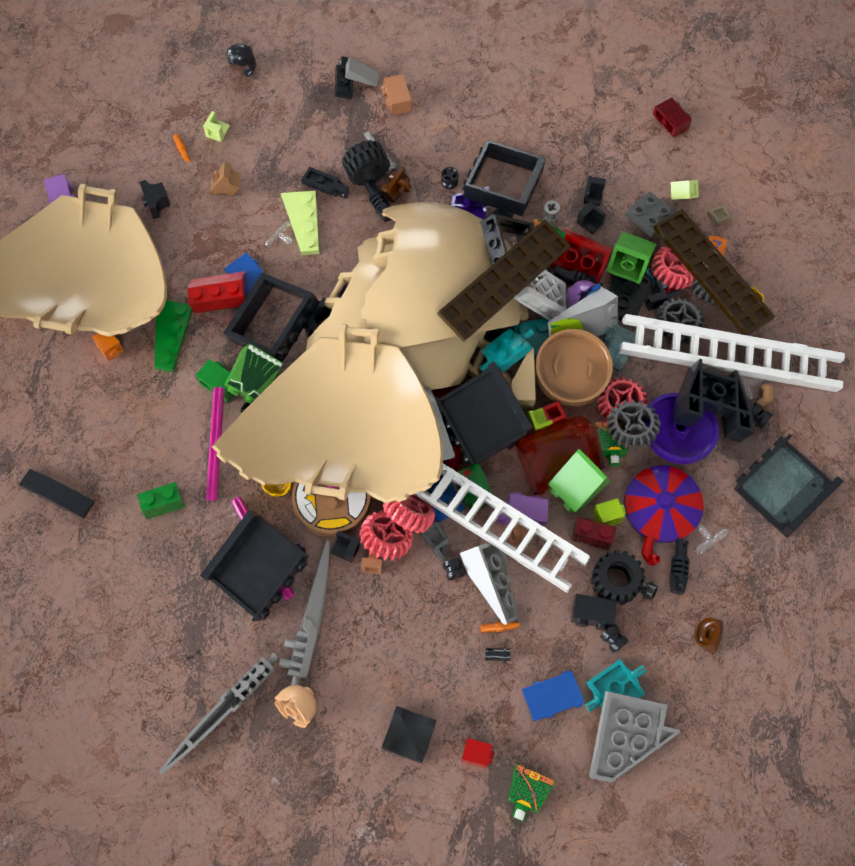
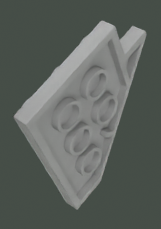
M605 691L589 777L613 782L678 735L680 729L664 726L668 705Z

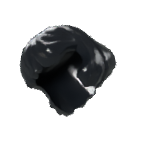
M245 43L231 45L226 52L228 63L240 67L248 65L247 69L243 71V75L251 76L256 68V59L252 48Z

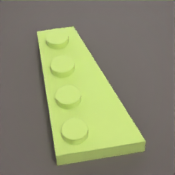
M316 191L281 193L301 255L319 254Z

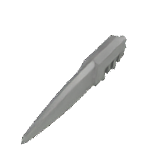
M329 539L325 542L300 628L301 631L297 632L296 640L285 638L284 646L293 648L291 660L280 658L278 666L288 668L286 676L293 677L291 685H300L301 679H308L326 598L330 561Z
M272 653L267 659L261 657L233 687L220 697L221 700L173 752L160 769L159 774H163L201 742L231 711L234 713L275 671L272 665L279 659L277 655Z

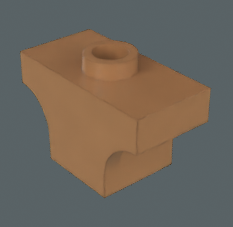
M224 162L217 172L215 171L212 176L210 194H228L233 196L240 187L241 173L234 171L231 168L232 164Z

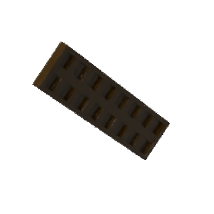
M683 209L655 224L653 229L743 335L748 336L774 319L775 315Z
M544 219L439 310L437 315L465 342L571 246Z

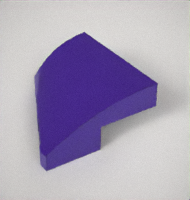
M464 193L452 196L451 206L468 211L480 219H486L487 205L463 198Z

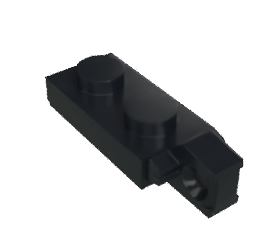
M341 56L339 65L336 64L335 96L351 100L353 97V80L345 78L348 57Z
M312 167L308 168L301 179L302 184L336 197L338 195L347 199L350 194L349 187L344 186V183L339 178Z

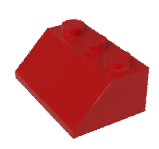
M564 229L563 231L566 233L564 239L571 247L550 266L556 268L559 265L571 271L576 269L596 277L595 280L599 282L614 249Z
M246 272L192 279L187 289L188 304L193 312L202 313L240 307L247 297Z

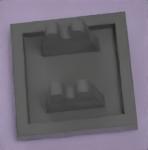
M649 191L626 211L625 216L652 237L656 234V231L653 229L655 224L676 212Z

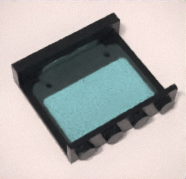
M790 433L785 438L781 436L773 444L776 446L773 450H766L761 456L763 460L760 462L756 460L748 468L750 472L747 475L743 473L736 480L738 484L734 488L737 493L786 538L844 482L838 476L831 481L788 442L792 437Z

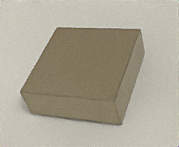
M724 204L707 212V215L716 227L732 219V215Z

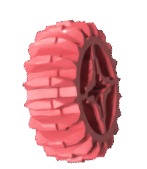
M667 245L661 247L654 254L651 260V270L654 271L653 276H656L657 280L663 283L662 286L666 284L669 289L674 287L675 290L679 288L683 290L686 287L689 288L693 281L696 280Z
M623 376L619 381L615 377L613 381L610 380L603 393L597 398L598 410H603L602 416L611 414L613 407L609 403L608 397L614 403V408H616L618 403L623 405L625 398L628 403H631V395L635 398L636 403L642 400L643 405L649 403V399H646L647 392H643L644 386L638 387V381L632 383V378L626 381Z
M414 494L400 502L396 500L383 504L387 517L391 518L392 522L397 523L398 526L403 527L404 530L408 529L410 532L424 533L432 526L436 516L435 510L431 505Z
M381 510L379 513L373 512L371 516L368 515L361 525L359 536L361 537L360 543L364 544V549H369V555L374 553L376 554V559L383 557L384 561L387 558L393 561L395 558L400 559L408 553L412 546L414 535L408 529L404 530L403 527L392 522V519L387 517V513L385 514Z

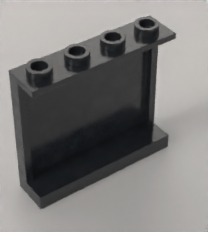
M495 361L488 365V370L441 398L435 396L440 414L443 413L446 418L444 423L449 431L453 430L455 434L453 439L458 447L461 446L464 453H462V456L467 464H480L535 432L534 427Z
M247 511L200 576L205 581L211 580L251 614L253 622L263 621L269 616L271 612L269 609L272 605L277 604L283 596L281 593L284 589L293 584L296 573L305 568L309 555L257 512Z

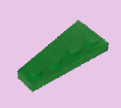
M166 300L164 308L156 316L155 369L174 372L193 312L189 304Z

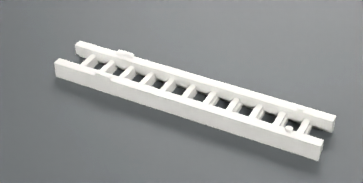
M626 314L622 319L623 324L636 326L635 344L622 342L618 354L692 366L699 359H702L703 368L725 373H732L737 370L739 375L832 392H838L843 388V381L825 378L827 374L826 361L841 363L845 359V353L630 314ZM645 328L654 330L653 347L650 345L643 346ZM663 331L673 333L671 350L661 349ZM681 335L691 336L689 354L680 352ZM699 338L710 340L708 357L698 355ZM718 341L728 343L727 360L717 359ZM736 344L746 346L745 364L734 362ZM754 348L764 349L763 367L753 365ZM772 351L782 353L781 370L771 368ZM790 354L800 356L799 373L789 372ZM808 357L818 359L817 376L807 375Z
M443 464L441 475L444 477L432 494L427 491H419L414 494L566 593L569 592L572 584L557 574L563 570L569 561L568 557H572L584 566L590 559V556L445 464ZM452 481L460 486L461 489L452 502L447 505L439 498ZM467 492L477 497L478 500L467 516L458 512L456 508ZM485 502L495 510L482 527L472 521V519ZM500 513L512 519V521L499 538L489 532V529ZM520 524L529 532L516 549L508 544L506 540L516 525ZM537 535L545 540L546 543L535 560L525 555L523 551L533 536ZM553 545L564 552L554 569L550 571L542 566L540 562Z

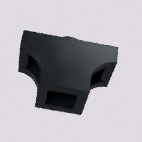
M146 180L140 181L139 183L144 196H141L144 206H149L153 219L159 218L161 210L171 206L163 183L150 184Z

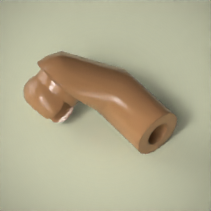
M767 383L761 385L760 389L763 397L757 400L754 405L759 403L764 408L773 401L774 388L771 384Z

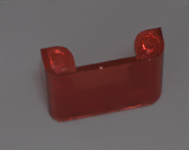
M574 416L542 428L514 443L528 485L534 496L544 494L549 489L548 482L555 477L578 449L585 453L600 470L605 469L598 429L584 416Z

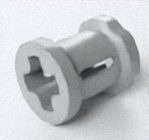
M548 201L544 205L543 220L546 219L549 223H555L558 219L560 205L556 201Z

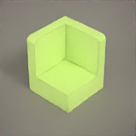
M214 111L211 112L203 125L206 137L222 142L230 128L229 124L218 121Z
M698 180L671 182L672 200L699 198Z

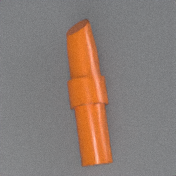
M179 134L173 135L179 153H181L185 161L190 162L187 148Z
M500 621L492 624L480 625L481 633L504 632V630L519 628L520 623L510 622L504 625Z

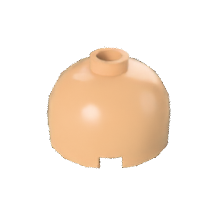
M291 685L285 687L275 697L277 699L275 705L286 719H288V716L295 719L296 721L293 724L298 727L305 728L316 714L317 704L314 692L307 686Z

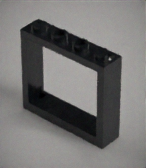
M487 140L484 147L480 148L479 157L475 158L473 168H470L468 172V180H464L462 190H464L463 198L523 217L543 173L546 158ZM488 157L533 171L520 200L475 186Z
M493 214L480 221L491 263L494 264L507 252L502 232L516 234L517 241L519 242L534 229L533 223Z
M261 273L223 334L231 342L239 346L245 347L251 344L283 362L294 343L298 340L300 333L308 324L310 317L316 311L320 301L310 291ZM274 287L303 300L271 349L244 337L243 334Z

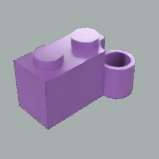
M65 174L44 179L49 204L61 195L76 197L71 192L74 190L71 180H67Z
M518 492L512 493L507 497V504L541 526L547 523L549 500L542 499L541 496L536 495L531 497L523 496L522 493ZM502 513L496 519V523L504 525L510 524L512 519Z

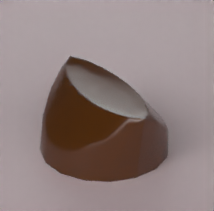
M712 617L705 618L697 625L695 630L696 642L712 655L717 652L721 642L723 621Z

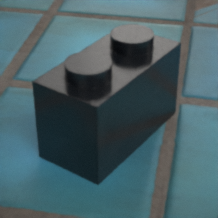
M576 594L573 598L570 622L575 623L578 627H588L590 625L596 626L597 630L606 631L614 625L617 601Z

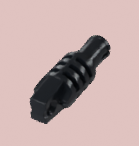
M369 179L371 184L367 180L364 183V187L369 193V200L375 211L384 222L392 220L382 215V210L391 207L384 193L378 190L374 180Z
M557 265L553 274L567 280L569 285L587 280L603 287V283L595 280L596 277L576 269L571 271Z
M684 539L676 540L675 556L671 559L670 592L677 595L685 593L688 582L690 560L687 557L689 541L685 540V543H683Z

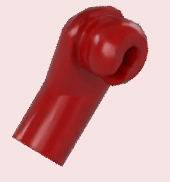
M645 537L641 555L647 564L655 566L661 560L660 556H657L652 550L655 540L651 537Z

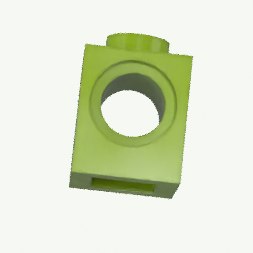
M618 498L597 504L593 510L596 521L608 525L621 523L626 515L625 507L623 504H620Z

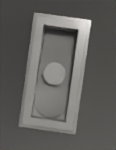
M348 59L345 78L377 87V71L355 59Z

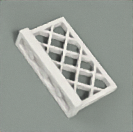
M545 270L514 299L550 321L567 310L566 283Z

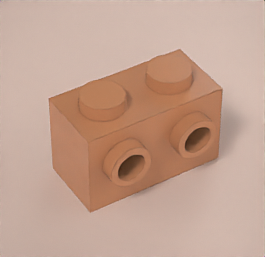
M404 75L384 78V85L381 88L383 96L387 97L385 99L387 109H390L392 115L411 112V97Z

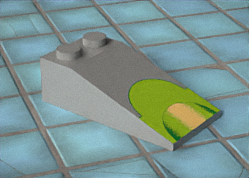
M603 287L599 288L548 321L549 337L567 329H580L595 336L603 335L614 329L618 325V296Z

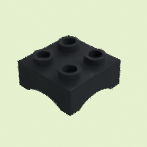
M396 706L382 744V749L422 764L437 720Z

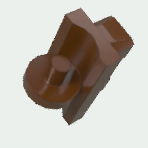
M400 167L398 171L392 170L389 174L390 183H383L381 186V191L384 195L389 196L391 202H396L400 194L403 192L408 193L412 189L410 185L411 180L405 173V167Z

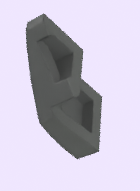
M436 521L427 531L421 532L420 535L439 560L444 562L446 560L449 539Z

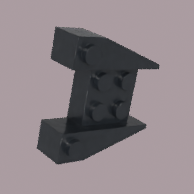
M699 359L687 370L674 403V423L692 427L703 418V410L723 416L724 438L741 443L754 433L753 414L739 373L735 370L729 376L704 369L702 359Z

